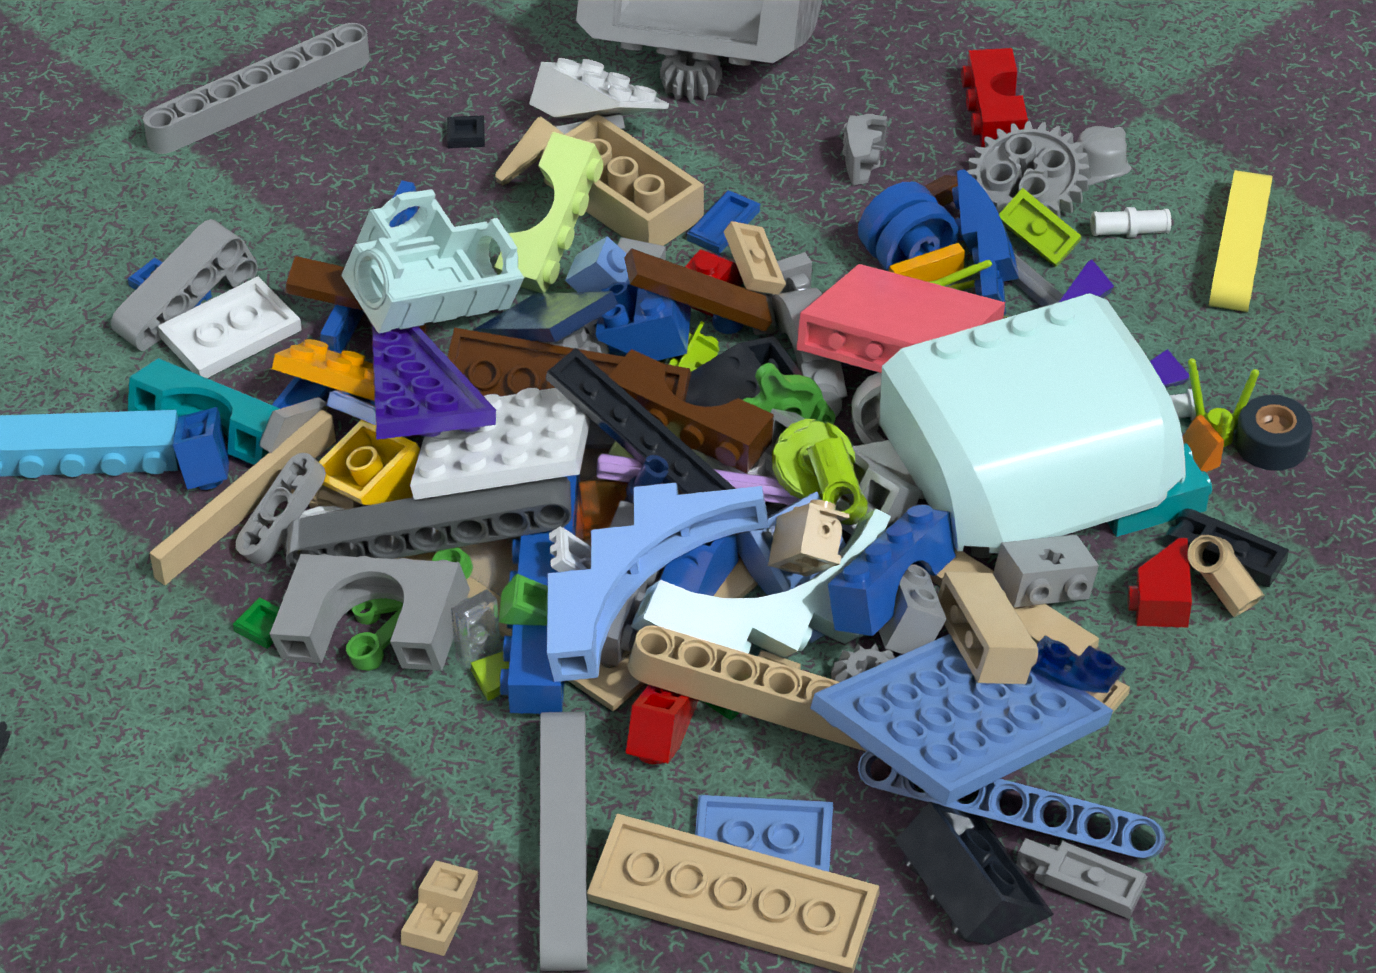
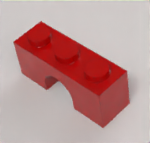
M1013 49L969 50L968 65H964L961 68V80L963 88L969 87L966 90L967 111H974L971 114L972 135H979L981 147L985 148V137H990L994 140L998 139L997 129L1003 130L1006 134L1011 133V124L1013 123L1019 130H1024L1028 117L1023 95L1015 96L1017 67Z

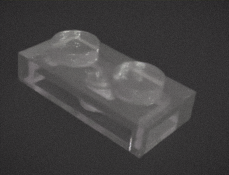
M486 589L473 597L464 599L457 606L451 608L456 663L467 673L471 670L470 662L501 652L497 599Z

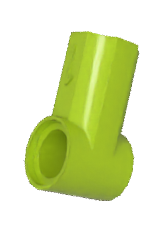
M842 437L819 441L807 449L823 494L822 500L837 505V501L841 496L853 494V505L849 509L841 511L848 513L849 518L840 523L844 525L857 524L860 518L866 515L868 503L861 492Z

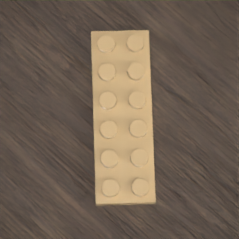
M621 814L616 815L587 892L588 901L841 973H854L880 894L879 886Z

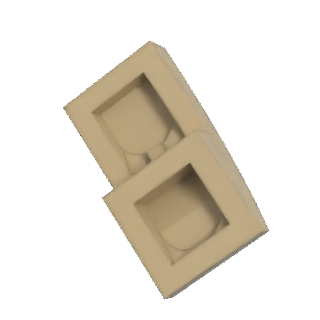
M435 860L419 886L418 903L401 930V945L445 956L473 894L478 879V871Z

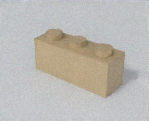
M945 571L938 593L940 604L946 616L944 625L978 683L1026 684L1031 667L1037 662L1038 648L992 573Z

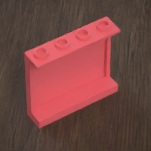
M858 264L800 313L797 350L882 373V365L902 348L1003 319L1005 302Z

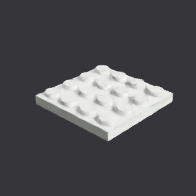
M527 388L517 394L501 397L496 394L485 395L484 397L496 409V425L484 426L475 432L451 430L443 431L435 437L424 436L410 484L414 500L580 474L591 419L556 388L545 390Z

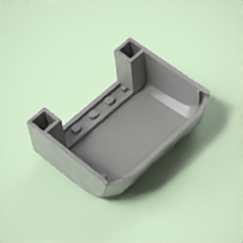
M578 0L576 21L592 38L621 42L620 48L642 50L643 45L657 47L656 53L664 55H678L679 50L693 52L692 58L700 60H714L715 55L729 57V63L736 65H751V60L775 63L805 44L811 37L819 17L822 0Z

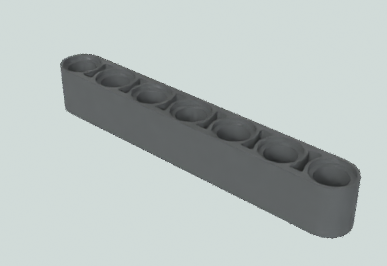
M559 477L414 500V497L298 518L293 520L287 527L286 565L290 570L294 571L300 554H327L349 557L368 556L371 558L395 559L551 531L560 526L563 528L572 519L570 481L567 477Z

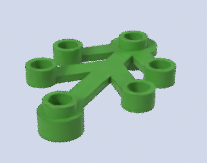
M458 547L440 550L432 559V561L447 560L459 562L466 580L473 571V563L470 556ZM379 598L365 601L352 608L355 619L365 625L377 622L383 613L397 611L375 634L370 632L359 633L349 640L346 652L355 668L370 671L377 669L381 665L384 657L383 650L391 643L390 640L403 607L402 602L394 599ZM465 606L456 631L465 628L469 623L470 618ZM364 609H371L366 613H360Z

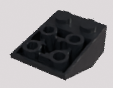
M775 336L740 342L692 371L685 402L696 406L712 407L729 403L737 398L742 400L753 398L761 391L755 378L756 371L766 363L774 364L783 375L803 376V374Z

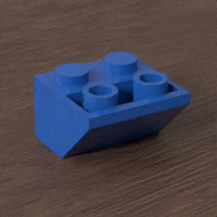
M617 282L601 289V292L612 291L618 304L615 308L598 317L596 326L598 341L626 353L633 349L657 361L687 354L691 306L632 286L630 282Z

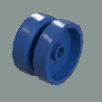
M901 182L885 189L866 207L858 223V237L867 251L878 259L882 268L889 272L890 265L955 244L958 240V225L950 213L938 204L936 198L925 186L917 182Z

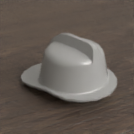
M1092 126L1086 128L1079 135L1076 142H1081L1083 153L1088 154L1091 179H1088L1089 186L1128 174L1132 169L1127 161L1126 133L1122 127Z

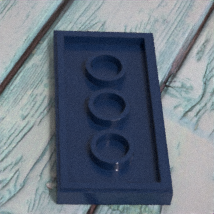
M612 291L533 294L473 330L536 342H557L615 308L618 303Z

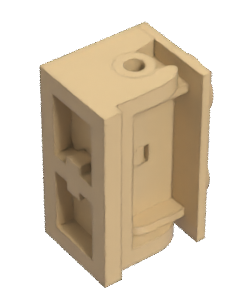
M811 500L806 505L794 507L792 511L777 516L768 566L807 577L839 565L842 557L838 555L842 535L840 522L848 519L849 514L835 510L836 505L831 502Z

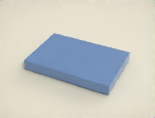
M699 795L695 835L829 872L833 802Z

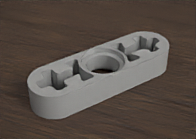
M299 453L286 463L237 536L236 549L241 555L255 564L266 563L275 555L287 537L288 525L293 520L300 518L323 484L326 472L322 464L308 453ZM288 500L286 509L280 515L274 517V511L277 506Z

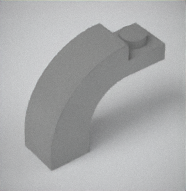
M814 287L775 294L771 298L777 328L780 335L787 334L796 355L798 369L803 376L811 378L816 384L826 383L834 386L840 398L847 397L840 361L797 350L800 313L822 295L820 290Z

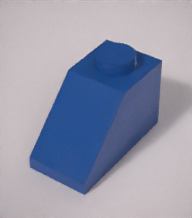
M218 407L178 417L173 448L187 490L199 487L201 490H208L219 486L223 480L228 478L229 460Z

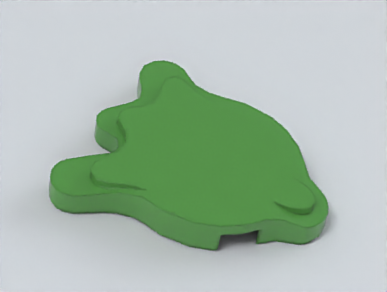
M766 363L756 371L755 378L761 390L760 393L753 398L743 399L768 412H771L773 408L797 413L805 419H816L815 421L822 423L829 422L834 424L835 413L824 400L822 391L814 380L802 375H783L772 363Z

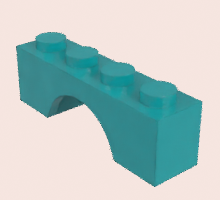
M159 358L129 377L128 411L177 410V416L180 417L218 407L223 433L228 437L227 454L255 465L269 453L260 446V441L272 411L280 408Z

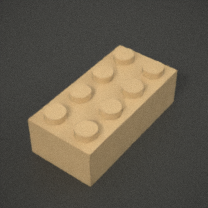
M596 114L565 134L566 136L596 145L603 160V171L600 179L597 182H593L588 193L589 203L586 212L623 238L664 246L694 226L704 216V184L601 115ZM544 177V182H545L548 186H550L551 188L554 189V187L551 186V185L546 181V179H545V177Z

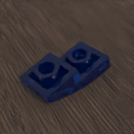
M1045 635L1037 644V662L1031 667L1030 671L1070 688L1094 693H1108L1124 674L1126 668L1117 663L1108 653L1096 650L1090 645L1078 656L1064 643L1053 640Z

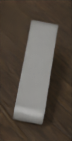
M216 220L204 221L118 307L111 319L112 330L140 351H145L161 340L158 325L191 310L221 279L235 288L248 278H255L258 269L257 262L240 237Z

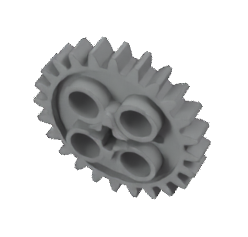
M1027 121L1024 130H1019L1013 123L1011 124V133L1008 134L1001 129H997L998 139L994 140L990 137H985V148L975 147L976 158H969L968 160L970 170L967 172L987 192L998 214L1024 188L1060 218L1061 210L1073 213L1072 202L1082 203V192L1089 190L1088 179H1091L1088 154L1083 153L1082 143H1074L1071 132L1061 137L1060 126H1056L1050 132L1047 131L1046 122H1042L1038 129H1032L1031 122Z

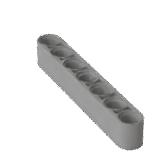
M358 23L343 24L151 108L143 117L147 146L151 151L158 154L173 152L362 68L370 60L367 29Z
M585 711L541 712V971L588 970Z

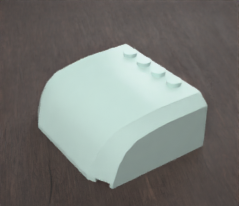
M1089 293L900 349L882 365L879 424L916 485L923 491L922 494L929 506L936 510L950 511L954 546L957 551H963V546L989 547V553H999L1001 542L1064 536L1157 507L1166 499L1167 492L1177 482L1183 483L1185 481L1184 443L1180 422L1172 399L1141 347L1110 303L1101 297Z

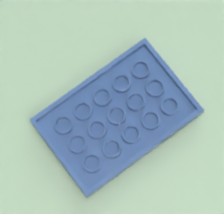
M950 634L815 693L810 707L826 719L831 726L840 729L858 742L863 749L876 755L891 766L896 773L912 781L927 792L932 799L941 802L945 806L1108 725L1113 712L1111 708L1038 659L1036 664L1031 667L1026 684L978 683Z

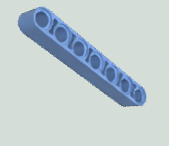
M866 751L861 756L858 762V772L865 784L879 790L943 805L941 802L932 799L927 792H918L912 781L896 773L893 768L889 777L882 781H876L871 774V765L878 757L869 751ZM998 779L980 788L976 800L972 803L962 804L959 800H956L946 805V807L1140 859L1156 857L1165 846L1166 836L1163 828L1156 821L1148 817L1004 779ZM1017 791L1023 800L1022 808L1017 814L1007 816L1001 811L1000 800L1006 792ZM1053 802H1061L1067 811L1065 822L1058 827H1049L1043 818L1045 808ZM1096 814H1105L1111 821V830L1102 839L1092 838L1087 830L1089 819ZM1142 825L1152 827L1156 834L1154 846L1146 851L1137 850L1131 841L1133 831Z

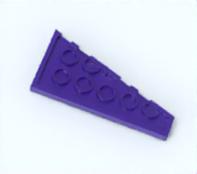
M372 324L376 440L411 435L435 437L443 431L460 430L475 432L480 430L481 427L496 425V409L419 326L405 329L396 328L391 329L389 332L378 333Z

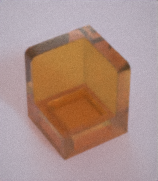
M613 480L579 482V513L583 541L591 540V530L610 528L620 502L624 501L627 496V482Z

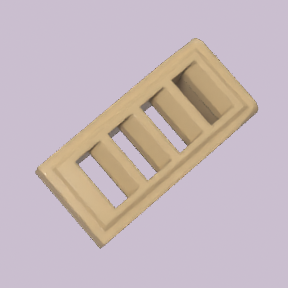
M541 116L540 118L538 117L496 172V182L502 186L509 183L542 157L543 148L547 146L552 132L563 133Z

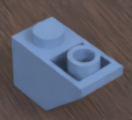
M606 236L575 256L565 281L577 292H601V289L607 288L614 283H628L629 278L624 260L626 252Z

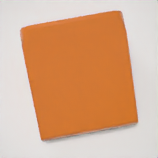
M1202 415L1196 416L1182 437L1183 443L1188 444L1193 459L1199 469L1208 472L1221 465L1224 439Z

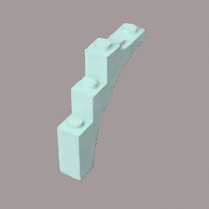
M874 509L860 518L846 546L838 554L842 556L840 564L823 570L810 581L786 592L759 598H719L693 593L659 580L646 590L631 627L639 631L645 626H661L745 653H749L751 643L783 658L805 648L811 637L812 628L842 643H847L858 636L862 637L863 635L836 631L834 629L828 583L886 531L885 529L891 516L878 509Z

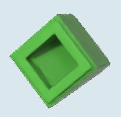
M516 574L502 591L498 621L509 625L547 626L548 586Z

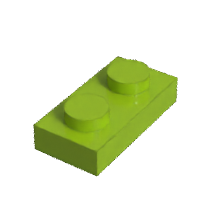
M1024 188L999 213L1005 227L1055 267L1081 241L1079 233Z

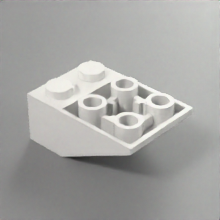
M558 58L557 63L541 62L529 103L557 118H592L596 114L602 117L616 114L626 116L668 109L669 103L656 97L657 92L655 90L639 85L633 86L629 84V77L614 72L608 73L603 70L604 65L599 62L583 59L582 64H578L565 58Z

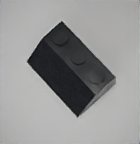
M929 802L895 839L905 854L903 857L905 864L914 873L921 876L929 887L927 894L930 899L946 911L952 920L950 923L951 928L966 942L974 941L990 945L1054 915L981 816Z

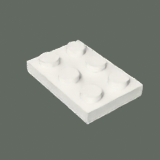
M259 276L158 325L159 337L193 373L205 378L302 330L300 318Z

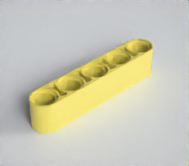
M1234 171L1209 301V306L1243 312H1248L1272 184L1273 176Z

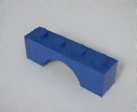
M928 505L912 506L828 583L834 629L836 631L873 636L894 616L898 586L905 571L911 564L918 565L925 569L929 575L936 576L956 557L950 511L932 509Z

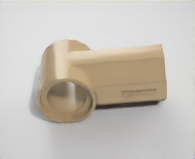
M1201 535L1192 541L1188 549V560L1191 566L1200 571L1233 617L1252 608L1265 596L1235 556L1229 542L1212 535ZM1214 543L1219 548L1220 557L1215 565L1208 567L1203 561L1202 554L1208 545Z

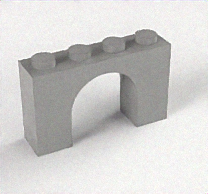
M300 554L270 636L281 658L300 662L322 663L334 629L346 612L368 600L379 598L394 599L403 603L390 640L401 668L442 671L470 588L459 562Z

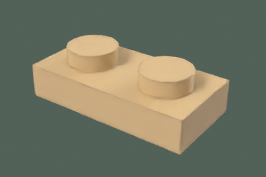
M731 221L724 230V234L746 289L779 294L786 286V282L763 227Z

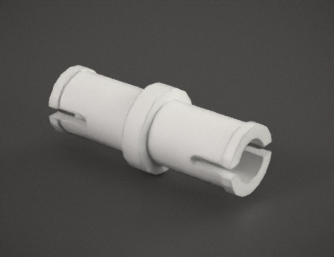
M1126 207L1124 211L1118 212L1093 211L1090 218L1091 233L1093 236L1126 234L1127 238H1135L1137 234L1169 233L1171 230V214L1169 209L1137 211L1135 207Z

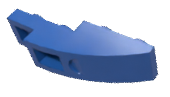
M965 169L958 170V186L952 188L955 207L957 210L960 209V218L955 219L958 225L959 242L965 241L970 254L973 255L974 264L985 260L992 262L989 268L980 271V280H975L976 295L1005 302L1004 281L1019 279L1012 244L998 211L987 192Z

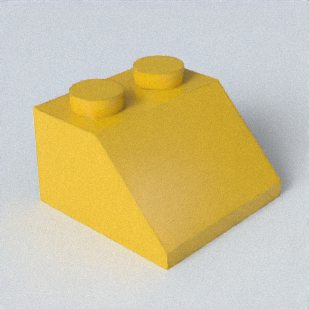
M360 420L319 461L326 472L322 485L362 505H374L412 498L413 494L410 484L420 448L416 442L405 437L376 440V425Z

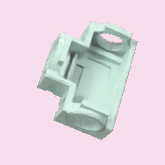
M432 189L399 194L389 200L382 208L369 211L356 241L358 244L354 245L341 276L378 333L389 332L391 329L396 328L405 329L420 326L427 322L436 323L452 320L464 315L467 317L488 313L490 310L509 309L524 280V276L518 269L517 247L498 218L491 219L489 224L486 221L454 227L437 200L434 199L436 194ZM420 206L417 213L409 221L399 226H389L390 221L398 213L409 207ZM492 238L497 242L502 253L503 267L501 275H497L494 272L490 263L489 244Z

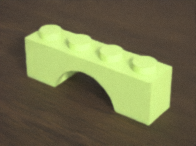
M552 132L538 165L546 181L554 187L552 208L547 216L533 228L522 232L509 233L517 247L518 269L524 276L520 287L540 293H545L549 285L556 281L560 271L559 261L564 250H568L572 245L576 221L579 215L582 216L586 212L589 203L588 193L593 182H597L600 179L603 171V160L594 143ZM501 252L494 266L498 275H501L503 267Z

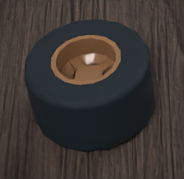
M1263 395L1253 398L1240 412L1235 437L1236 449L1244 460L1261 469L1283 471L1296 467L1305 460L1309 450L1313 429L1311 415L1302 404L1289 397Z

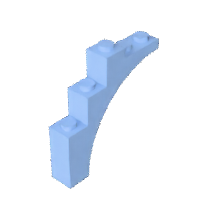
M676 483L634 487V525L591 530V569L548 573L547 656L554 682L598 678L601 651L611 624L627 599L651 575L666 564L702 544L735 533L768 528L767 510L762 486L682 495L678 494Z

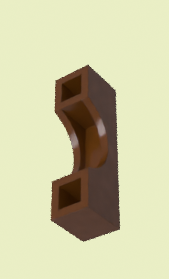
M633 349L626 354L608 375L690 449L710 456L726 466L733 467L747 474L772 443L774 414L739 398L729 403L712 407L696 406L684 402L676 397L666 384L667 365Z

